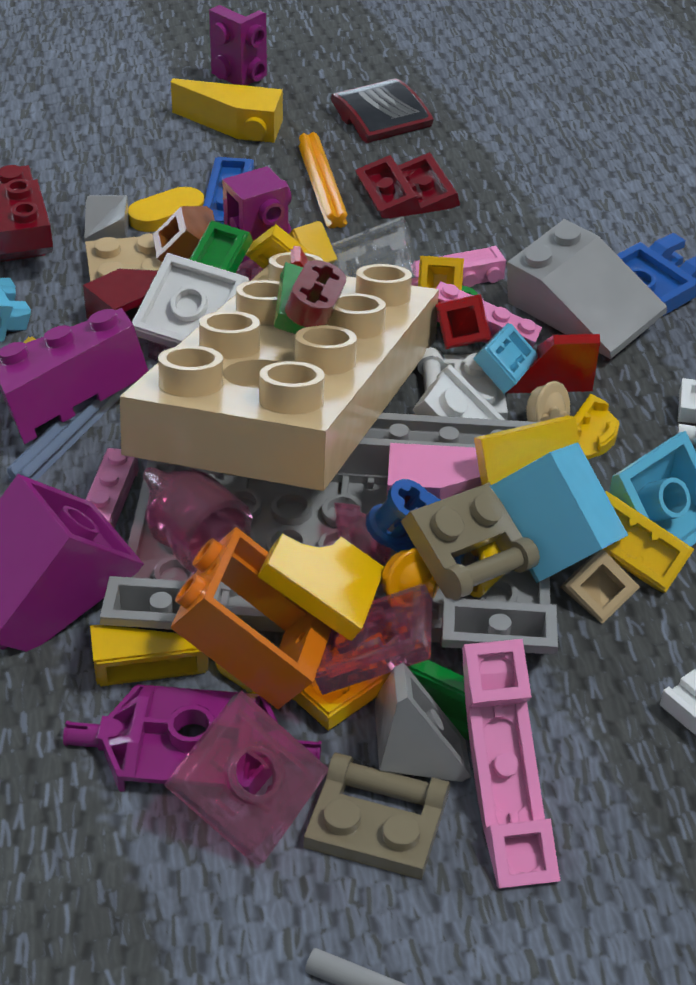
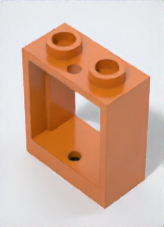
M235 527L220 542L214 538L210 539L195 556L192 565L197 571L186 581L175 598V602L180 607L170 628L276 709H280L314 682L332 628L257 576L269 552L239 528ZM220 582H223L285 630L279 648L213 598Z

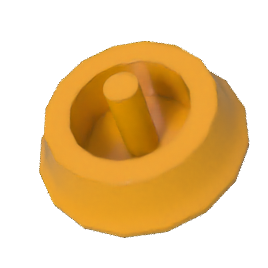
M416 548L402 550L394 554L382 572L381 584L383 592L386 594L392 607L403 613H415L431 603L439 589Z

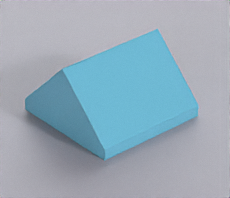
M683 431L613 475L609 493L689 546H693L696 544V451L687 432Z
M578 442L549 452L490 486L504 505L522 537L533 540L539 550L540 559L538 565L529 569L536 583L628 536Z

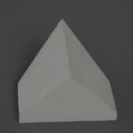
M403 662L394 667L375 698L379 771L428 778L434 777L463 782L472 777L465 738Z

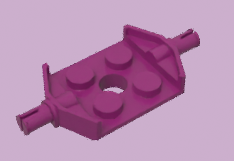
M141 684L134 686L108 716L102 715L100 724L66 721V727H64L63 732L64 746L96 747L99 751H104L119 791L125 792L126 781L243 790V802H250L278 769V765L284 766L285 763L320 767L322 741L287 739V730H281L269 703L258 694ZM189 724L201 725L207 729L196 737H186L178 733L179 730Z

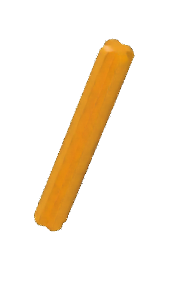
M315 132L309 135L302 133L299 137V149L325 224L328 228L345 227L348 214L320 138Z

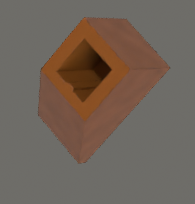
M181 206L153 234L157 259L163 262L167 253L190 259L211 220L215 221L213 211L207 206Z

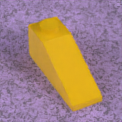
M175 78L171 80L172 113L236 139L275 142L283 121V89Z

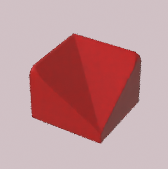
M481 294L447 300L436 304L445 349L491 339V331Z

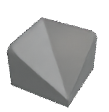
M127 195L87 196L85 241H95L104 237L127 238L129 226Z

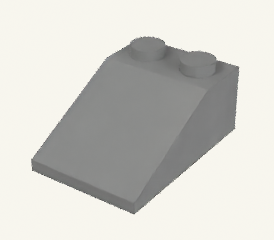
M563 219L507 262L509 304L566 335L600 334L599 353L609 359L613 358L667 312V306L598 235L566 219Z

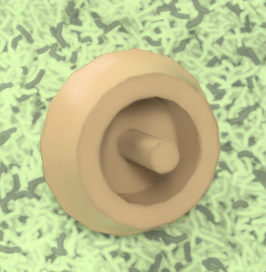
M552 381L544 386L536 387L532 391L527 403V421L542 422L567 415L570 416V399L568 391L563 384Z

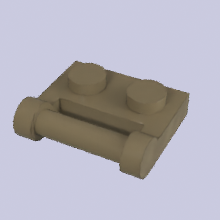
M490 482L412 510L400 521L440 590L447 598H452L453 600L460 599L471 594L474 586L513 570L522 573L536 567L539 563L540 555L533 540L522 537L504 505L491 489ZM493 542L497 544L501 551L467 566L457 564L454 560L455 557Z
M335 752L329 764L326 781L304 835V848L422 880L448 799L450 782L432 777L429 783L390 772L379 771V769L353 763L352 756ZM346 786L424 807L420 815L347 796L343 793Z

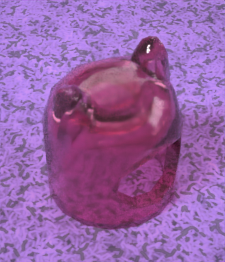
M153 467L144 470L143 477L150 490L144 516L152 537L161 544L171 547L177 561L188 571L196 573L197 569L192 565V562L200 549L210 539L214 538L220 542L235 527L249 536L252 524V515L249 507L208 473L196 469L166 473Z

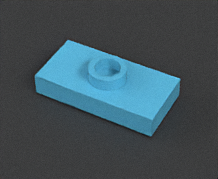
M507 323L473 359L505 394L517 384L538 358V354L512 324Z

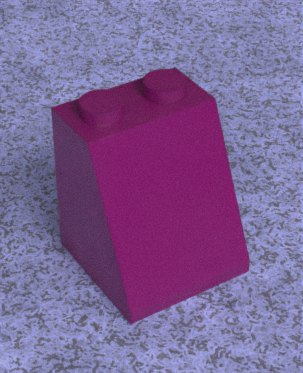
M17 474L0 497V650H6L10 647L27 652L47 642L105 597L110 576L132 577L138 573L144 563L92 502Z

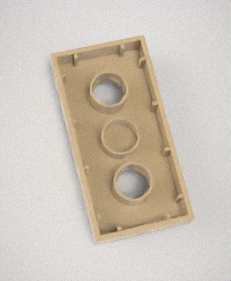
M291 252L271 256L269 258V265L251 281L238 285L236 287V294L216 312L201 317L199 327L176 347L161 352L158 357V363L120 396L121 455L324 491L418 365L426 349L430 348L435 342L437 327L436 304L438 303L439 289L411 285L412 273L400 266L389 264L363 266L356 271V277L346 276L344 289L327 325L306 327L293 334L274 327L280 275L285 262L290 263ZM305 253L309 261H323L319 256Z

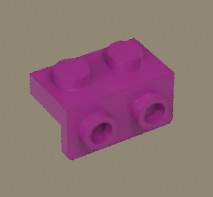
M221 5L209 9L211 73L217 78L224 79L234 85L244 86L260 81L267 76L266 13L258 10L245 17Z

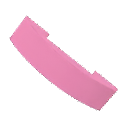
M523 639L464 644L462 647L464 689L472 764L483 830L498 889L560 882L551 818L545 819L527 705V701L532 696Z

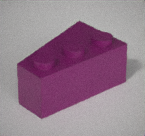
M122 308L98 311L92 314L89 320L71 327L67 325L57 326L48 330L44 337L27 343H10L0 349V389L24 445L37 438L35 428L57 416L59 421L65 422L76 416L73 410L74 406L94 395L97 400L102 401L138 381L148 372L134 325Z

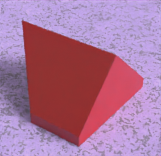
M600 334L552 335L537 346L538 358L517 384L506 393H532L536 387L544 386L552 381L563 384L568 392L593 391L600 348Z

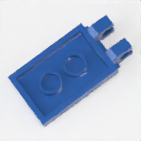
M675 233L656 240L650 247L639 242L617 254L667 306L666 314L696 297V256L683 263V256L675 251L684 248L686 240Z

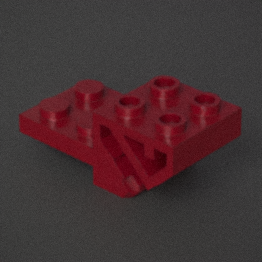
M6 165L1 167L0 262L45 256L52 253L51 225L38 179L33 180L29 165Z

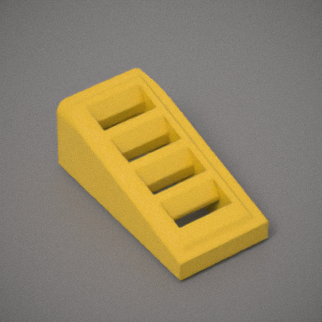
M90 625L97 685L124 684L202 674L208 671V656L177 633L110 625Z

